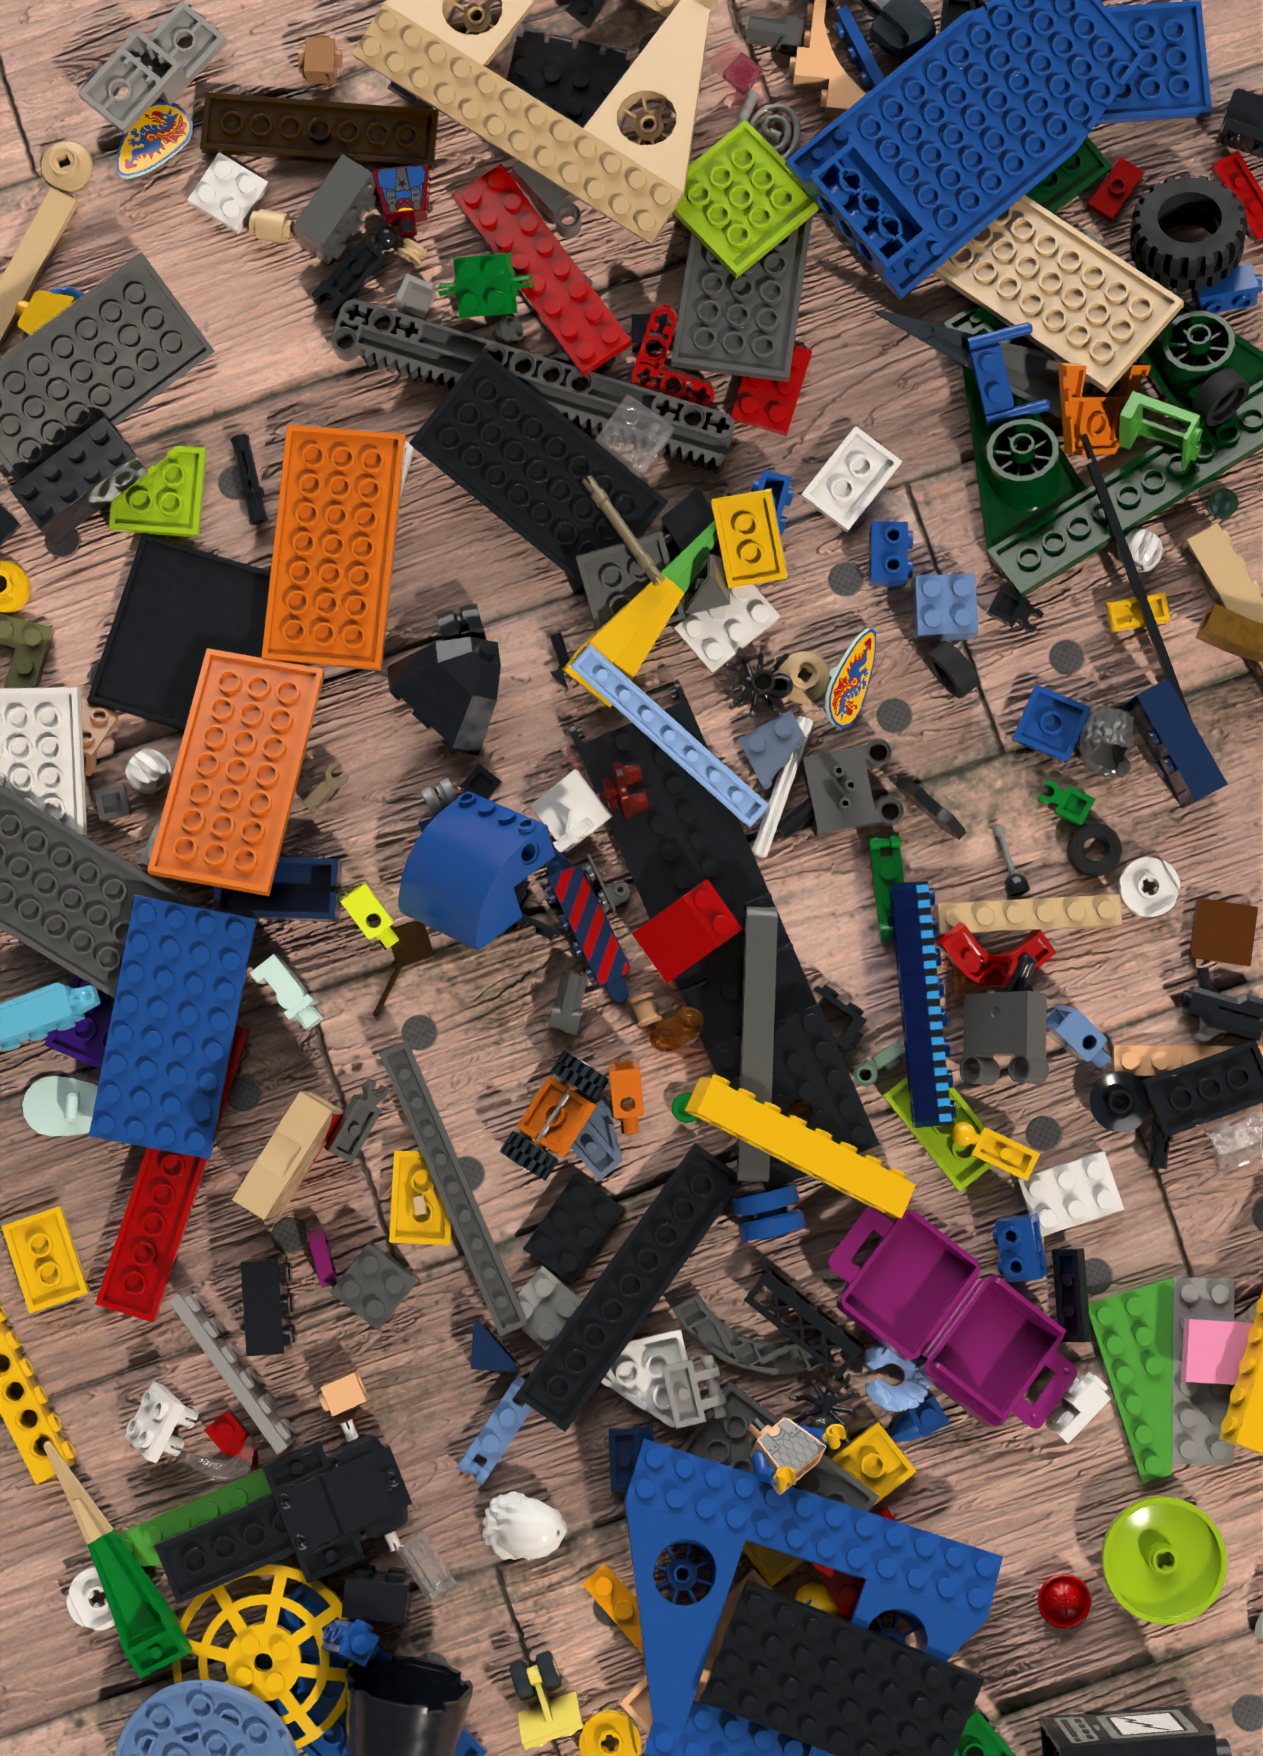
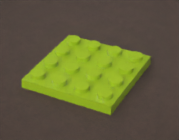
M746 119L688 166L685 194L673 212L736 279L821 209L784 165L786 160Z

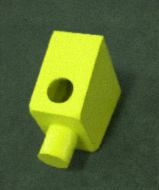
M366 882L341 898L340 902L368 940L375 937L384 950H387L399 941V938L390 927L394 920ZM375 913L380 922L377 925H371L367 920L368 915Z

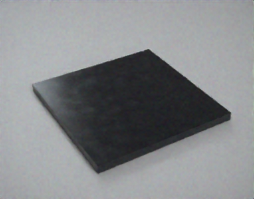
M143 533L87 701L185 731L207 648L262 657L271 571Z

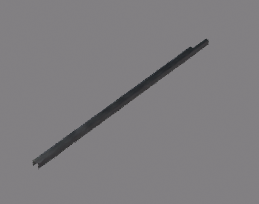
M1086 433L1081 435L1080 439L1088 460L1091 459L1092 461L1086 465L1164 677L1170 680L1191 718Z

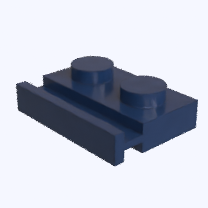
M653 1426L609 1428L611 1492L628 1491L643 1439L654 1442Z

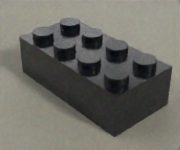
M104 416L13 485L10 491L43 534L53 544H56L146 475L148 471Z

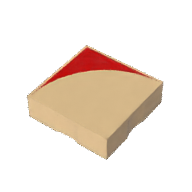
M300 1091L232 1200L263 1220L282 1216L326 1145L344 1110L317 1093Z

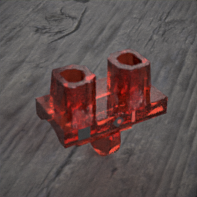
M622 762L613 764L618 788L614 789L612 778L603 780L605 791L597 794L598 800L607 799L609 810L618 808L616 797L620 796L625 819L635 818L634 814L649 809L646 792L629 795L627 786L628 784L643 781L640 764L623 766Z

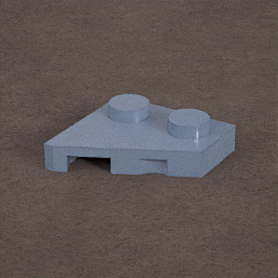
M789 710L739 738V741L762 787L766 790L772 785L771 780L781 767L784 769L790 761L792 753L798 750L806 737L794 713Z
M605 1096L595 1104L594 1111L571 1145L573 1151L599 1181L623 1161L608 1100Z

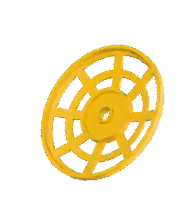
M271 1563L232 1580L235 1581L253 1575H275L271 1594L251 1595L233 1603L224 1587L230 1583L227 1582L196 1596L182 1617L179 1627L185 1635L187 1627L196 1611L207 1598L214 1594L222 1611L209 1625L203 1636L202 1643L187 1639L193 1648L189 1653L199 1656L200 1680H210L208 1671L209 1658L226 1662V1672L229 1679L225 1683L245 1689L262 1701H271L279 1698L289 1712L286 1715L280 1716L284 1724L287 1725L296 1721L306 1734L294 1741L296 1748L299 1749L318 1739L331 1728L346 1708L344 1687L336 1707L318 1727L306 1713L319 1699L327 1680L341 1682L346 1680L348 1669L329 1667V1652L321 1649V1646L324 1642L322 1640L324 1633L322 1628L337 1617L343 1621H346L347 1618L341 1617L342 1600L321 1579L307 1584L301 1568L287 1564ZM287 1577L311 1587L328 1602L330 1607L314 1618L301 1604L283 1597ZM268 1605L265 1622L247 1626L239 1613L241 1609L250 1606ZM280 1608H285L296 1614L306 1625L292 1634L288 1629L277 1624ZM228 1619L237 1636L231 1642L228 1649L211 1645L215 1633L222 1623ZM313 1635L319 1649L320 1665L302 1663L300 1644ZM261 1653L268 1654L272 1658V1667L267 1670L260 1669L256 1665V1656ZM181 1658L172 1662L175 1684L183 1682ZM299 1676L317 1679L312 1692L300 1705L290 1689Z

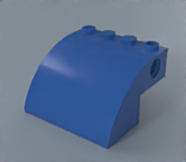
M468 791L461 794L457 800L436 815L415 842L401 877L398 897L400 913L479 951L523 917L514 887L555 857L548 825Z

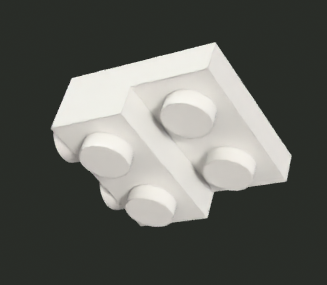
M1090 1372L1085 1376L1076 1377L1062 1396L1070 1406L1067 1409L1062 1407L1051 1418L1053 1423L1049 1428L1059 1438L1069 1444L1111 1400L1105 1393L1108 1387L1096 1375L1093 1376Z

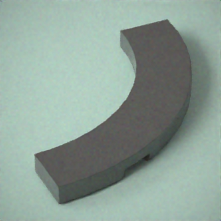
M698 1292L671 1306L681 1324L700 1345L718 1358L739 1368L757 1373L778 1375L805 1373L824 1367V1365L795 1342H764L749 1338L732 1330L709 1310ZM820 1333L805 1339V1341L810 1345L823 1344V1337ZM819 1349L818 1351L824 1355V1349ZM828 1349L829 1360L832 1363L836 1362L830 1349Z

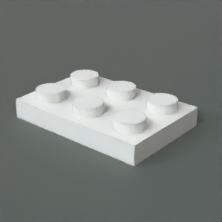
M855 426L804 490L801 498L848 533L903 461Z
M752 584L730 588L729 605L690 614L674 628V631L713 675L778 621L781 616Z
M1104 1151L1031 1174L1028 1181L1020 1178L1016 1179L1028 1214L1038 1213L1042 1237L1124 1210Z

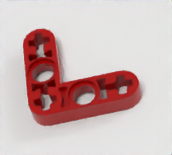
M658 305L650 315L633 368L632 381L634 385L701 406H710L714 401L715 395L714 386L710 381L663 365L676 327L677 314L673 307L669 305ZM663 312L668 313V319L672 321L671 323L666 322L662 334H668L667 338L660 333H650L651 329L657 332L659 319L655 317L662 316ZM651 340H658L661 342L663 350L658 355H651L646 350V344ZM644 369H649L652 377L658 378L659 372L664 374L661 378L660 387H656L657 380L648 378L646 382L641 381V375L637 373H643ZM670 377L678 378L682 383L681 389L676 392L669 391L665 386L666 380ZM687 381L691 382L690 389L699 391L701 387L706 388V394L709 397L704 396L702 400H698L697 394L692 391L688 392V397L683 396L686 391Z

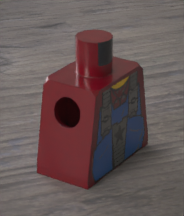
M428 164L373 170L375 184L387 224H399L400 237L411 238L416 236V222L426 221L429 216L431 175Z

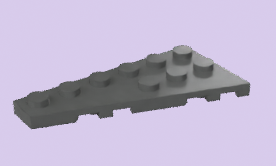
M729 1382L722 1392L725 1393L727 1401L724 1404L727 1416L715 1419L711 1407L705 1415L706 1422L698 1424L680 1450L755 1475L750 1453L757 1439L747 1429L759 1416L771 1427L778 1423L780 1419L732 1382ZM824 1453L819 1463L796 1481L795 1485L791 1486L867 1512L870 1511L880 1497Z

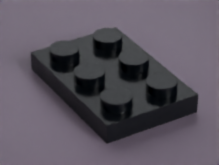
M575 1173L523 1247V1250L573 1284L625 1208Z

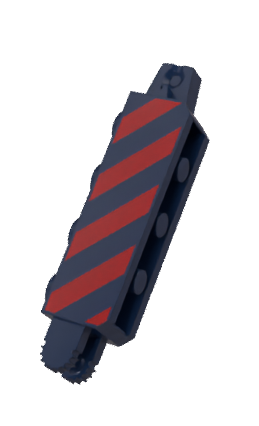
M556 849L554 850L555 857L545 863L549 873L547 879L550 884L545 889L552 904L558 901L563 911L558 916L565 930L571 928L576 939L571 941L578 957L585 956L589 964L584 970L591 984L598 983L600 988L606 986L614 1002H617V1004L624 1003L629 999V993L623 977L628 975L630 964L583 868L576 865L571 866L563 853Z

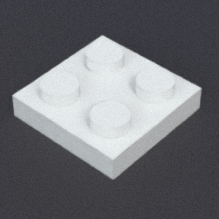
M219 152L187 201L191 206L239 234L270 186L266 180Z

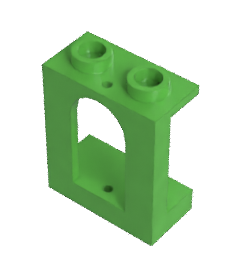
M1132 391L1120 414L1119 446L1130 450L1137 435L1144 436L1182 450L1181 469L1186 470L1190 460L1195 461L1201 449V444L1198 443L1203 431L1202 428H1199L1200 415ZM1143 407L1186 423L1189 426L1187 432H1178L1143 419Z

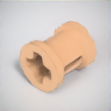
M653 991L627 1000L628 1004L632 1005L638 1019L636 1024L638 1029L663 1020L662 1015H658L652 999L654 996Z

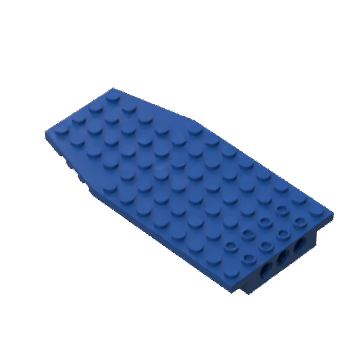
M992 0L974 11L972 9L962 14L788 158L784 165L900 301L1075 154L1145 56V53L1100 0Z

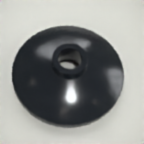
M1123 1071L1111 1072L1102 1076L1095 1083L1090 1093V1109L1095 1120L1104 1128L1114 1132H1128L1139 1127L1145 1121L1150 1111V1105L1140 1082L1142 1080L1134 1074ZM1116 1096H1120L1123 1099L1122 1106L1118 1108L1113 1104V1099Z

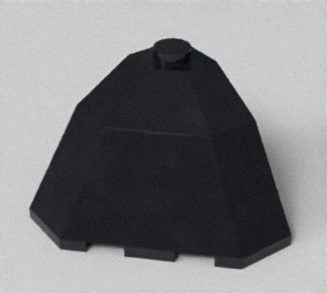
M475 637L434 642L389 665L387 668L389 691L398 701L403 699L414 710L412 714L428 730L432 727L444 738L442 743L450 751L478 756L481 752L497 701L501 669L498 642Z

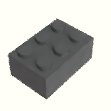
M341 155L293 226L302 249L329 266L334 259L338 260L342 256L346 248L345 243L350 235H356L362 225L361 219L367 211L371 212L377 204L378 193L372 172L345 155Z

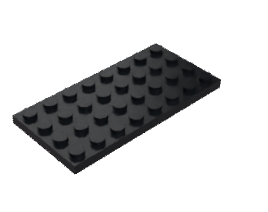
M485 350L480 352L409 442L419 453L582 586L575 556L624 542L600 507L598 508L591 499L590 493L582 484L584 479L591 483L587 477L593 476L600 488L604 489L610 498L609 501L636 538L641 537L669 503Z
M747 1580L701 1693L700 1700L836 1756H953L984 1682V1677Z

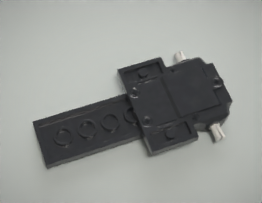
M353 1419L347 1420L349 1428H347L344 1421L340 1426L343 1429L346 1441L342 1442L336 1451L330 1455H325L319 1440L263 1464L262 1468L272 1491L271 1494L155 1543V1548L177 1604L296 1553L308 1584L365 1559L360 1541L367 1538L384 1536L390 1552L395 1551L393 1543H395L397 1549L401 1548L402 1545L396 1530L408 1521L407 1506L411 1505L412 1501L390 1445L388 1443L383 1445L373 1434L358 1435Z

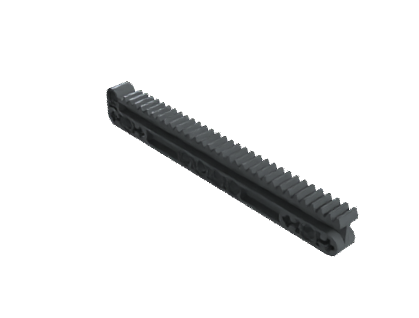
M356 299L346 301L340 309L332 333V346L339 359L352 361L361 356L366 359L369 367L376 361L379 370H383L388 365L389 371L392 374L399 368L401 377H405L410 372L412 380L416 381L422 375L424 384H427L432 378L437 388L444 382L447 391L457 383L482 350H485L491 356L499 355L503 358L500 364L573 424H580V429L583 432L587 427H591V435L595 436L601 430L605 440L610 434H613L615 443L623 437L625 438V446H629L632 441H636V449L638 450L646 444L648 453H651L656 447L661 457L666 451H669L670 460H674L679 454L681 455V463L684 464L691 458L692 466L696 467L701 461L706 471L711 465H714L716 474L723 469L730 442L733 438L734 421L730 415L594 372H590L582 377L575 366ZM380 321L391 323L385 330L376 328ZM412 330L416 331V334H412L410 338H407L406 334H411ZM349 339L353 341L352 346L347 349L339 347L340 342ZM520 364H528L531 367L530 371L524 374L517 372L516 368ZM554 372L559 375V378L555 382H547L544 376L547 373ZM577 381H583L588 386L582 391H576L572 388V385ZM663 408H668L669 411L665 416H661L660 412H662ZM677 411H680L679 422L675 421ZM693 415L699 418L700 423L690 426L684 420L686 417ZM705 420H709V424H708V429H707V430H704V429H705ZM719 425L725 426V430L722 431V434L716 433V429L719 428Z

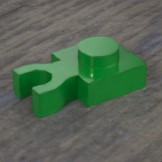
M1048 779L1045 787L1053 791V796L1045 797L1040 794L1037 802L1043 805L1056 806L1055 815L1081 827L1095 802V798L1071 786H1068L1064 792L1060 790L1055 782Z

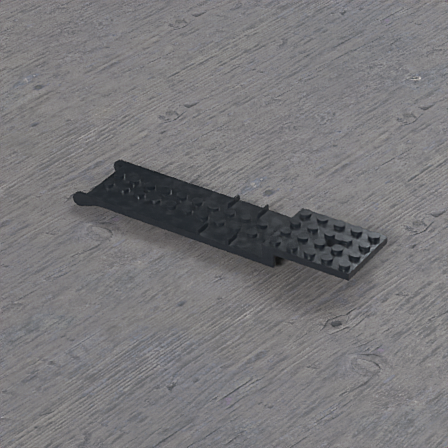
M679 680L672 681L673 688L669 689L670 695L673 700L679 699L680 703L668 707L664 711L708 749ZM573 723L567 725L595 792L612 815L608 820L649 919L651 920L708 879L743 928L736 935L675 977L713 1070H715L718 1076L730 1081L729 1087L738 1091L740 1087L746 906L776 908L738 817L633 723L583 744L580 739L585 738L581 726L575 728ZM622 769L623 775L617 776L616 770ZM622 787L626 788L625 792L621 791ZM778 913L772 1104L782 1109L780 1114L788 1117L787 1109L791 1102L795 1100L805 1101L811 1111L810 1117L806 1121L807 1128L813 1131L816 1128L826 1131L833 1136L832 1141L839 1145L841 1142L848 1143L858 1149L857 1154L880 1144L822 1008L814 998L794 951V946ZM770 1155L769 1181L762 1183L766 1192H769L803 1178L807 1174Z

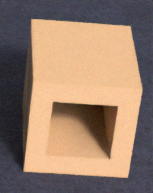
M358 1370L324 1384L320 1388L322 1393L319 1394L323 1409L325 1411L330 1410L332 1416L364 1403L369 1399Z

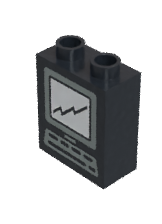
M1187 1705L1039 1717L1042 1756H1232L1228 1740L1226 1738L1217 1739L1212 1723H1203Z

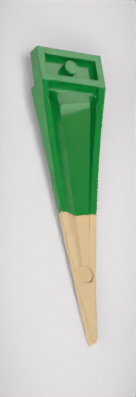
M47 1441L44 1443V1450L66 1494L88 1546L105 1592L124 1654L139 1678L142 1679L187 1655L193 1648L177 1624L179 1620L177 1615L59 1453Z

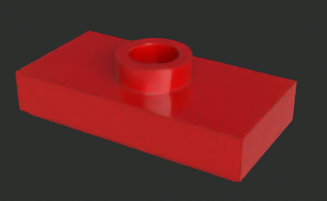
M1120 157L1088 202L1087 207L1111 222L1145 172L1123 157Z

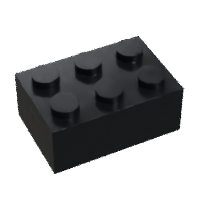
M286 1256L254 1258L242 1261L241 1278L246 1356L284 1354L292 1348V1343H296L297 1340L296 1326L290 1322V1312H294L295 1309L294 1295L288 1291V1281H292L293 1278L291 1262L287 1263Z

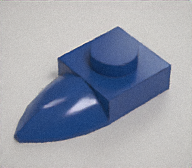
M933 1394L924 1399V1402L919 1403L918 1407L907 1409L899 1415L888 1433L893 1441L906 1442L920 1437L925 1438L950 1423Z

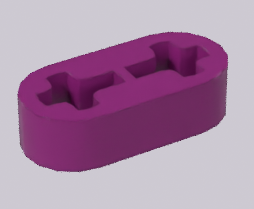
M324 1228L309 1231L308 1240L320 1285L322 1288L336 1285L338 1278Z

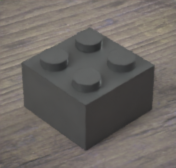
M370 1242L330 1293L379 1331L416 1285L419 1278L376 1244Z

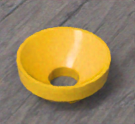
M0 561V576L5 577L7 580L6 589L0 592V614L9 615L24 607L30 596L31 585L27 574L21 567L8 561Z

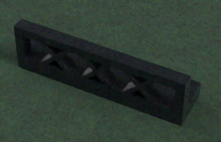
M769 1266L760 1276V1280L744 1298L745 1302L839 1379L863 1351L862 1342ZM765 1286L774 1293L775 1305L763 1306L754 1297ZM779 1298L786 1304H779ZM780 1309H794L798 1313L799 1324L786 1325L783 1323L780 1317ZM769 1310H776V1316ZM802 1317L805 1318L809 1323L803 1324ZM817 1328L822 1332L823 1344L810 1345L805 1341L804 1329ZM800 1329V1336L793 1330ZM826 1336L834 1343H827ZM841 1348L849 1356L838 1368L829 1360L828 1349ZM824 1349V1355H822L818 1350Z

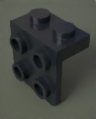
M1240 88L1235 89L1228 104L1216 142L1263 158V96Z
M525 880L514 887L520 910L532 886L531 883ZM523 913V917L515 922L522 927H525L527 922L537 926L535 933L550 940L553 939L554 935L561 937L563 933Z

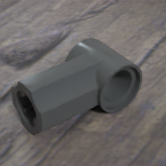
M750 15L745 43L774 47L781 54L794 56L797 54V47H802L806 23L803 19L794 16H785L777 20Z
M562 972L556 1003H553L550 1014L549 1030L578 1035L583 1013L581 1006L588 977Z

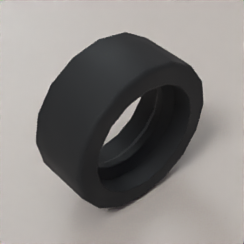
M1226 367L1221 369L1201 385L1192 400L1191 409L1195 414L1200 415V419L1208 426L1221 424L1230 418L1243 404L1249 393L1250 385L1233 368Z
M942 641L925 655V661L933 675L953 696L959 699L963 698L979 685V677L967 658L951 643Z

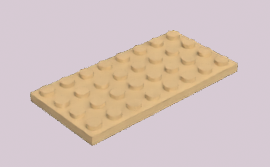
M1026 195L932 273L1009 327L1030 322L1033 326V331L1031 334L1024 335L1025 338L1062 363L1087 365L1085 379L1105 393L1113 387L1184 306V300Z

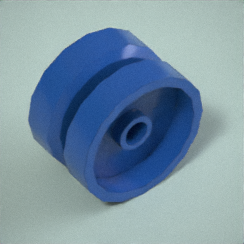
M796 1184L784 1185L769 1192L763 1190L731 1199L735 1215L743 1217L754 1214L755 1216L753 1219L741 1222L738 1226L741 1242L771 1239L806 1226L802 1210L791 1209L783 1211L782 1207L792 1205L800 1199Z

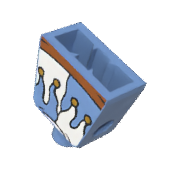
M1058 1004L1046 1018V1033L1075 1059L1087 1063L1091 1061L1099 1069L1105 1066L1111 1059V1054L1103 1048L1107 1038L1077 1008Z

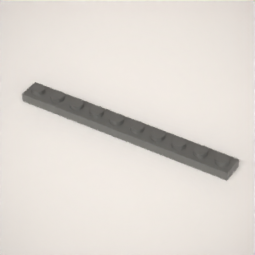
M405 1041L380 1052V1057L499 1336L527 1325L528 1320L409 1042Z

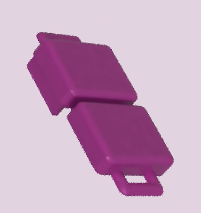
M866 1208L829 1257V1267L848 1282L837 1297V1308L900 1359L909 1361L916 1359L920 1354L925 1356L920 1365L921 1375L987 1427L1002 1425L1012 1412L1031 1428H1040L1077 1376L1075 1365L1055 1350L1062 1341L1066 1330L999 1277L989 1276L982 1280L978 1278L977 1275L980 1271L979 1262L913 1210H906L902 1219L895 1218L892 1222L876 1208ZM874 1230L882 1237L861 1266L857 1267L850 1260ZM1045 1365L1055 1375L1034 1405H1032L1022 1396Z

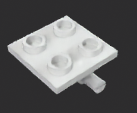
M574 769L530 805L543 824L548 825V830L556 839L553 844L561 853L563 851L568 853L612 817L577 769Z

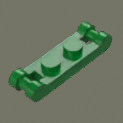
M889 832V836L878 837V834L868 835V845L880 941H890L892 937L911 939L899 832ZM890 847L891 856L880 857V848ZM898 916L899 925L889 926L887 918Z

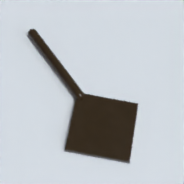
M418 921L393 930L399 938V941L391 946L397 966L373 1012L374 1017L379 1016L402 967L435 956L426 927Z

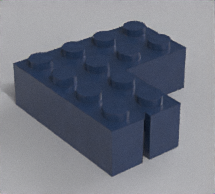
M282 843L269 896L215 887L213 910L264 920L339 923L340 895L335 892V889L341 890L342 862L339 859L282 857Z

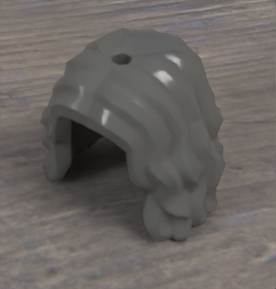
M1104 708L1088 716L1081 730L1079 742L1080 758L1084 761L1083 766L1089 767L1092 772H1099L1105 778H1114L1116 776L1123 778L1130 772L1131 766L1127 755L1131 751L1132 737L1135 731V717L1131 716L1130 712L1122 709Z

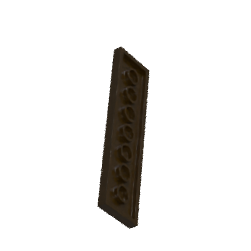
M205 92L200 150L202 153L218 154L220 152L225 155L336 163L343 154L359 165L405 167L428 164L429 170H434L439 111L437 109Z

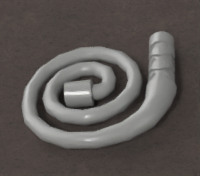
M753 90L748 91L736 122H734V128L745 119L749 121L753 107L759 97L757 92ZM780 103L766 105L756 112L750 125L756 130L759 119L769 111L780 110L789 115L794 125V139L786 154L782 156L787 160L796 151L800 141L801 125L797 114L787 105ZM776 114L768 116L764 120L761 129L768 140L778 144L782 132L773 128L769 130L768 125L771 122L777 121L784 126L785 135L783 141L773 147L777 152H780L789 144L792 134L790 123L785 117Z

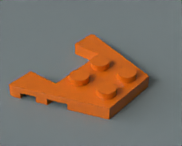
M1059 363L1058 373L1065 453L1070 455H1086L1080 436L1087 433L1094 455L1116 454L1119 447L1120 414L1132 391L1141 393L1142 390L1138 389L1143 375L1148 376L1151 365L1133 363L1121 376L1118 394L1082 395L1087 365Z

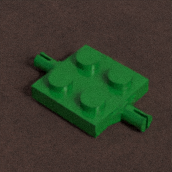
M511 252L453 258L454 282L440 283L438 289L449 288V290L439 291L440 296L456 294L459 318L518 313L516 303L518 289L532 288L534 282L523 283V281L534 280L532 275L516 276L512 265Z

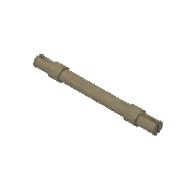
M592 475L588 476L587 478L591 483L584 479L582 484L590 493L591 499L598 508L600 507L653 585H660L656 578L661 583L665 578L655 566L656 563L645 552L616 511L604 489L600 488Z

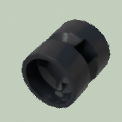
M477 603L461 607L459 613L450 610L436 614L443 641L464 637L487 640ZM467 620L470 632L462 634L459 621Z

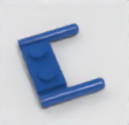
M1030 322L967 338L987 426L1050 409L1051 404L1048 399L1014 407L1003 353L999 344L1002 341L1031 334L1033 326Z

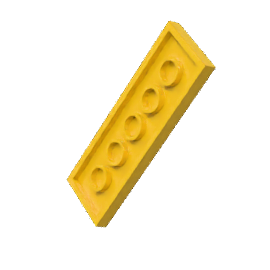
M878 1421L830 1458L880 1496L875 1504L917 1472ZM745 1541L742 1549L771 1587L805 1561Z

